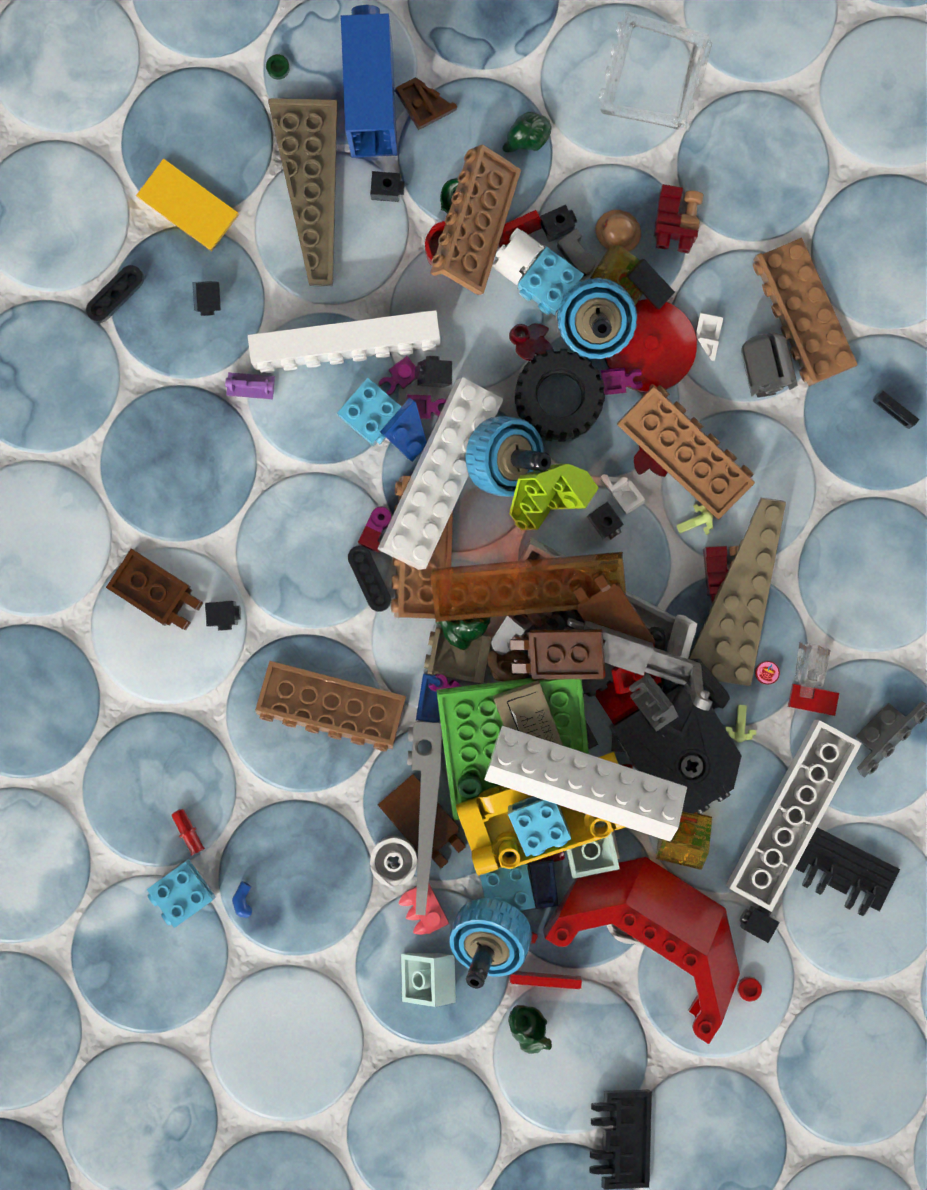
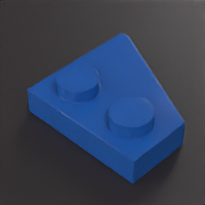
M411 398L404 403L380 431L411 462L421 453L427 443L417 404Z

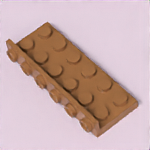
M483 144L469 149L465 154V163L458 176L457 189L451 199L452 205L445 218L446 224L443 233L439 237V246L436 255L432 259V269L430 272L434 276L443 274L477 295L484 294L521 172L520 168Z
M799 238L764 254H757L753 259L754 271L763 280L762 289L766 297L770 296L773 303L771 309L775 318H779L781 321L782 335L791 344L790 353L794 361L798 360L801 367L799 373L802 380L807 382L809 386H812L856 367L858 364L803 239Z
M651 384L649 386L650 389L617 422V425L719 520L755 484L752 478L754 474L747 466L743 465L740 467L735 462L737 457L730 450L726 449L723 451L718 446L721 442L712 433L707 436L701 430L704 426L695 417L690 420L684 414L687 410L678 401L675 403L671 402L667 398L670 394L661 385L656 387L654 384Z
M402 476L399 478V481H396L395 495H398V504L411 476ZM453 510L426 569L418 570L393 557L392 561L393 566H396V575L392 576V589H395V598H392L391 612L394 613L395 618L437 619L440 616L450 618Z
M269 661L255 711L256 714L260 715L259 718L265 721L273 722V719L283 721L282 724L288 727L296 728V725L305 727V730L311 733L318 734L319 731L328 733V736L334 739L341 740L342 737L351 739V743L357 745L369 743L374 745V749L387 751V749H393L406 696Z

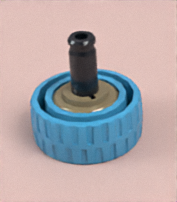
M599 277L595 279L588 278L585 281L576 283L562 297L557 313L558 328L565 343L580 356H585L589 359L609 358L621 352L633 338L637 327L636 308L629 293L616 282Z
M496 416L483 421L473 431L466 448V467L470 478L479 489L494 495L514 496L520 475L532 471L544 472L551 465V458L549 454L544 452L543 442L538 431L527 421L519 418Z
M480 898L466 903L458 912L452 925L449 943L458 961L469 969L466 983L470 987L478 989L484 986L487 976H506L514 973L523 965L530 948L532 930L527 918L509 903L492 898Z

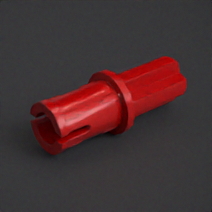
M179 809L174 812L172 818L181 834L179 837H182L191 856L204 850L205 847H203L195 831L197 828H193L185 810Z

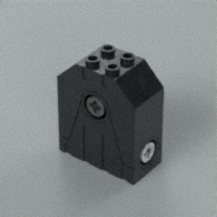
M676 684L663 692L671 703H673L682 684ZM712 706L709 711L697 709L684 738L663 728L656 731L640 709L616 724L608 726L635 770L687 787L683 812L691 814L697 812L699 815L710 808L709 804L713 801L721 802L731 795L729 792L735 787L742 755ZM688 760L691 761V762H693V763H691V765H690V766H691V769H690V770L687 769V768H685V767L688 766V764H687V761H688Z

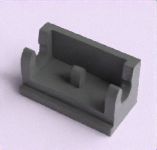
M649 673L644 674V677L630 686L629 689L631 692H634L630 695L631 699L656 731L678 717L673 704Z

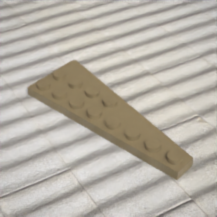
M268 98L309 285L333 286L337 100Z
M760 498L745 536L739 544L740 547L735 558L729 566L730 569L722 581L709 610V615L704 626L701 627L699 637L689 654L688 659H700L719 682L751 686L784 516L785 501Z

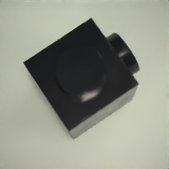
M372 171L371 200L399 202V197L404 195L405 181H401L400 173Z
M566 205L540 216L541 227L548 242L575 230L576 216L572 209L568 210Z
M192 282L194 310L200 312L201 316L215 315L214 311H221L219 282Z
M426 356V359L418 362L415 368L417 386L444 388L452 385V361L440 360L439 356Z
M608 501L587 516L602 539H605L607 536L610 540L621 533L619 528L624 525Z
M236 601L205 603L207 627L218 626V631L232 630V625H238L237 620H241V608L236 606Z
M760 905L758 908L750 906L749 910L745 909L739 920L742 922L740 925L742 929L769 943L780 922L770 916L771 911Z

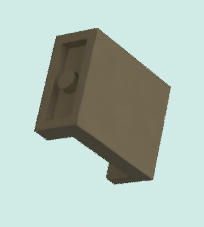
M436 627L435 632L431 631L428 645L432 646L431 655L426 654L424 668L428 669L427 674H442L449 678L483 684L492 637L481 636L473 640L468 649L460 650L447 641L442 628Z

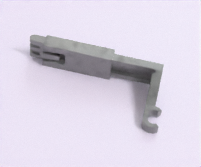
M568 619L567 625L575 629L565 627L564 630H603L605 663L640 675L646 672L682 684L690 694L692 703L700 709L709 711L712 701L708 700L710 693L703 690L700 663L654 648L651 642L586 620L583 623L574 619Z

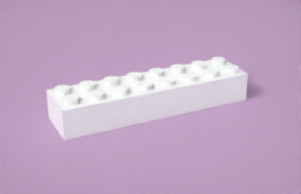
M436 310L248 335L251 364L261 374L273 373L276 368H283L285 371L295 370L299 365H307L308 368L321 366L320 363L329 361L332 365L344 363V359L353 358V361L367 360V356L376 355V358L390 357V353L399 352V355L413 354V350L420 349L423 352L436 351V347H441Z
M463 377L455 381L378 550L418 570L426 569L469 476L466 467V448L470 436L483 421L496 417L503 398Z
M820 720L813 721L726 883L729 889L772 912L862 743Z
M505 726L501 727L485 776L486 781L667 841H671L679 828L687 790L686 786Z

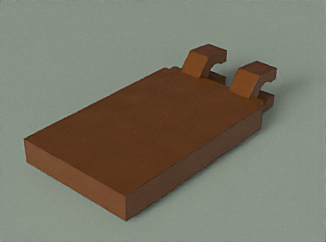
M132 548L106 586L108 590L162 625L166 626L167 624L170 626L173 623L184 630H187L191 622L178 615L183 604L186 603L198 611L203 605L202 601L191 595V586Z
M602 569L593 574L600 591L592 596L589 595L581 582L572 586L574 589L573 593L580 602L576 608L584 621L586 620L653 644L656 643L618 582L611 584Z
M602 629L530 630L527 636H513V639L510 640L511 650H528L529 658L515 659L512 662V673H530L532 679L605 678Z
M412 774L377 805L418 852L421 782ZM437 802L431 858L441 869L448 863V860L439 849L447 842H450L455 850L460 853L466 848V845L457 836L459 826Z

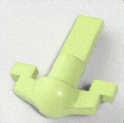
M698 504L693 505L695 511H701L702 514L676 525L679 534L706 523L707 527H704L703 530L708 535L710 534L709 530L713 529V515L703 505L698 506Z
M737 705L736 731L732 732V727L725 726L729 736L736 742L751 740L753 735H756V730L750 729L748 734H745L746 705Z

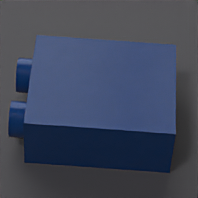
M374 5L355 6L351 9V15H340L345 131L351 158L398 156L393 44L389 13L380 14V8Z

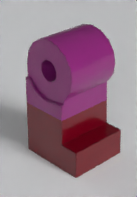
M377 507L373 510L358 541L359 545L379 554L381 553L378 550L380 537L392 519L391 513L387 508Z

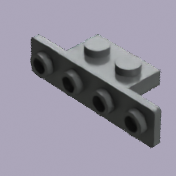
M921 701L906 717L888 703L856 735V738L872 751L857 767L861 776L866 777L868 774L874 773L879 766L878 763L884 757H889L894 752L895 746L901 740H906L917 724L924 722L927 718V705L925 702Z

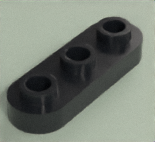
M134 265L125 266L89 301L86 306L88 317L96 323L107 321L142 286L144 282L142 271ZM131 275L136 276V280L134 282H129V277ZM114 292H120L118 298L114 299L112 297ZM98 308H103L101 315H96Z
M364 546L353 547L348 553V562L369 607L376 612H383L391 604V596L370 551ZM357 554L364 555L362 562L356 561ZM367 575L374 576V581L370 584L365 581ZM377 596L384 598L383 604H376L375 599Z

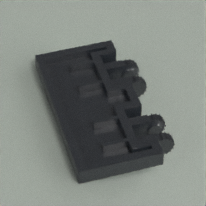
M818 827L795 867L796 870L804 873L808 864L811 865L802 883V886L805 888L812 884L818 869L824 871L816 886L815 893L819 895L824 892L827 885L844 894H847L850 886H853L844 906L849 910L854 906L860 891L865 892L866 895L858 909V914L861 916L866 914L869 907L880 912L900 871L899 868Z
M649 1089L604 1091V1102L591 1104V1110L610 1111V1117L591 1118V1125L613 1126V1128L603 1129V1150L590 1151L591 1159H609V1165H593L589 1167L591 1174H612V1176L602 1177L601 1187L604 1190L649 1188L652 1091Z

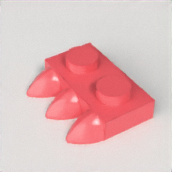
M430 883L428 886L425 915H416L417 886L406 891L399 900L400 905H413L408 911L406 919H421L414 928V934H430L449 924Z

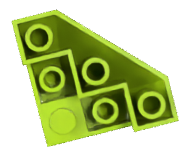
M568 463L550 465L547 471H532L520 475L509 514L515 521L516 526L521 530H538L549 512L553 509L586 508L599 487L587 471Z

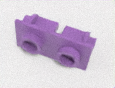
M228 372V378L225 381V386L227 387L226 396L273 400L275 376Z

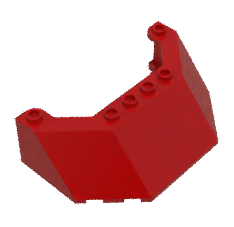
M646 856L630 861L618 862V870L576 878L544 927L545 939L558 947H565L573 941L578 931L609 924L615 925L694 976L698 995L688 1011L695 1016L692 1025L695 1035L707 1044H710L723 1023L740 975L726 908Z

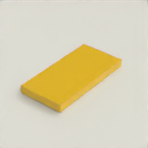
M164 158L136 195L138 199L211 252L239 216L237 211Z

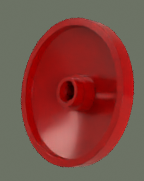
M648 299L635 301L637 327L634 331V336L629 341L627 347H624L621 352L614 354L612 357L604 358L609 369L624 368L625 374H629L633 369L641 370L642 375L635 376L633 381H642L643 387L634 389L631 386H626L632 390L646 393L650 389L649 386L651 384H654L656 387L661 385L667 390L678 384L687 375L694 363L697 352V339L694 328L688 317L679 308L668 302L660 309H656Z

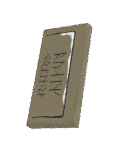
M539 680L493 696L505 727L563 746Z

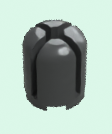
M778 333L761 334L750 338L743 344L741 355L751 397L755 394L757 398L776 395V392L783 390L786 386L789 387V390L798 386L788 342L784 335Z

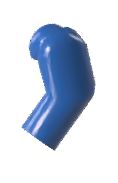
M241 881L235 892L232 902L237 916L248 918L252 914V908L247 905L245 898L252 886Z

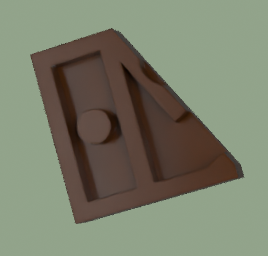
M416 77L395 88L397 96L418 130L457 110L455 103H449L440 97L439 92L433 88H428L424 82Z

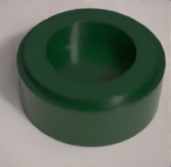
M272 55L266 62V69L271 78L280 80L289 74V62L283 55Z
M472 773L462 775L457 783L460 795L465 798L478 796L482 789L480 778Z

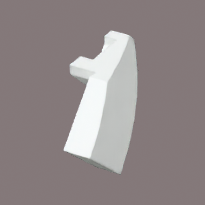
M700 313L695 333L696 338L710 360L715 361L723 317Z
M605 474L601 476L602 481L626 515L645 503L644 497L633 482L628 481V478L609 477Z

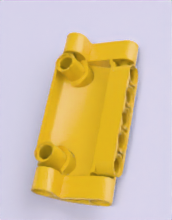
M614 752L598 757L618 764ZM499 785L483 791L479 797L456 804L457 813L471 848L472 861L478 876L498 870L499 868L512 869L606 838L614 830L625 828V826L559 805L570 829L571 840H568L561 847H550L540 855H529L526 857L508 816V806L532 797L531 795ZM598 821L606 822L603 827L594 826ZM507 851L515 853L512 857H505L503 854Z

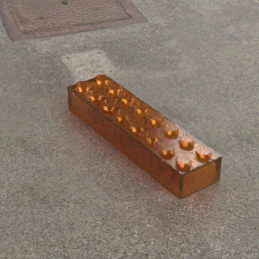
M623 552L435 568L432 570L430 577L436 622L577 610L576 606L580 602L573 593L574 589L572 586L581 582L590 596L599 592L600 588L595 582L593 574L601 569L611 584L618 582L627 595Z

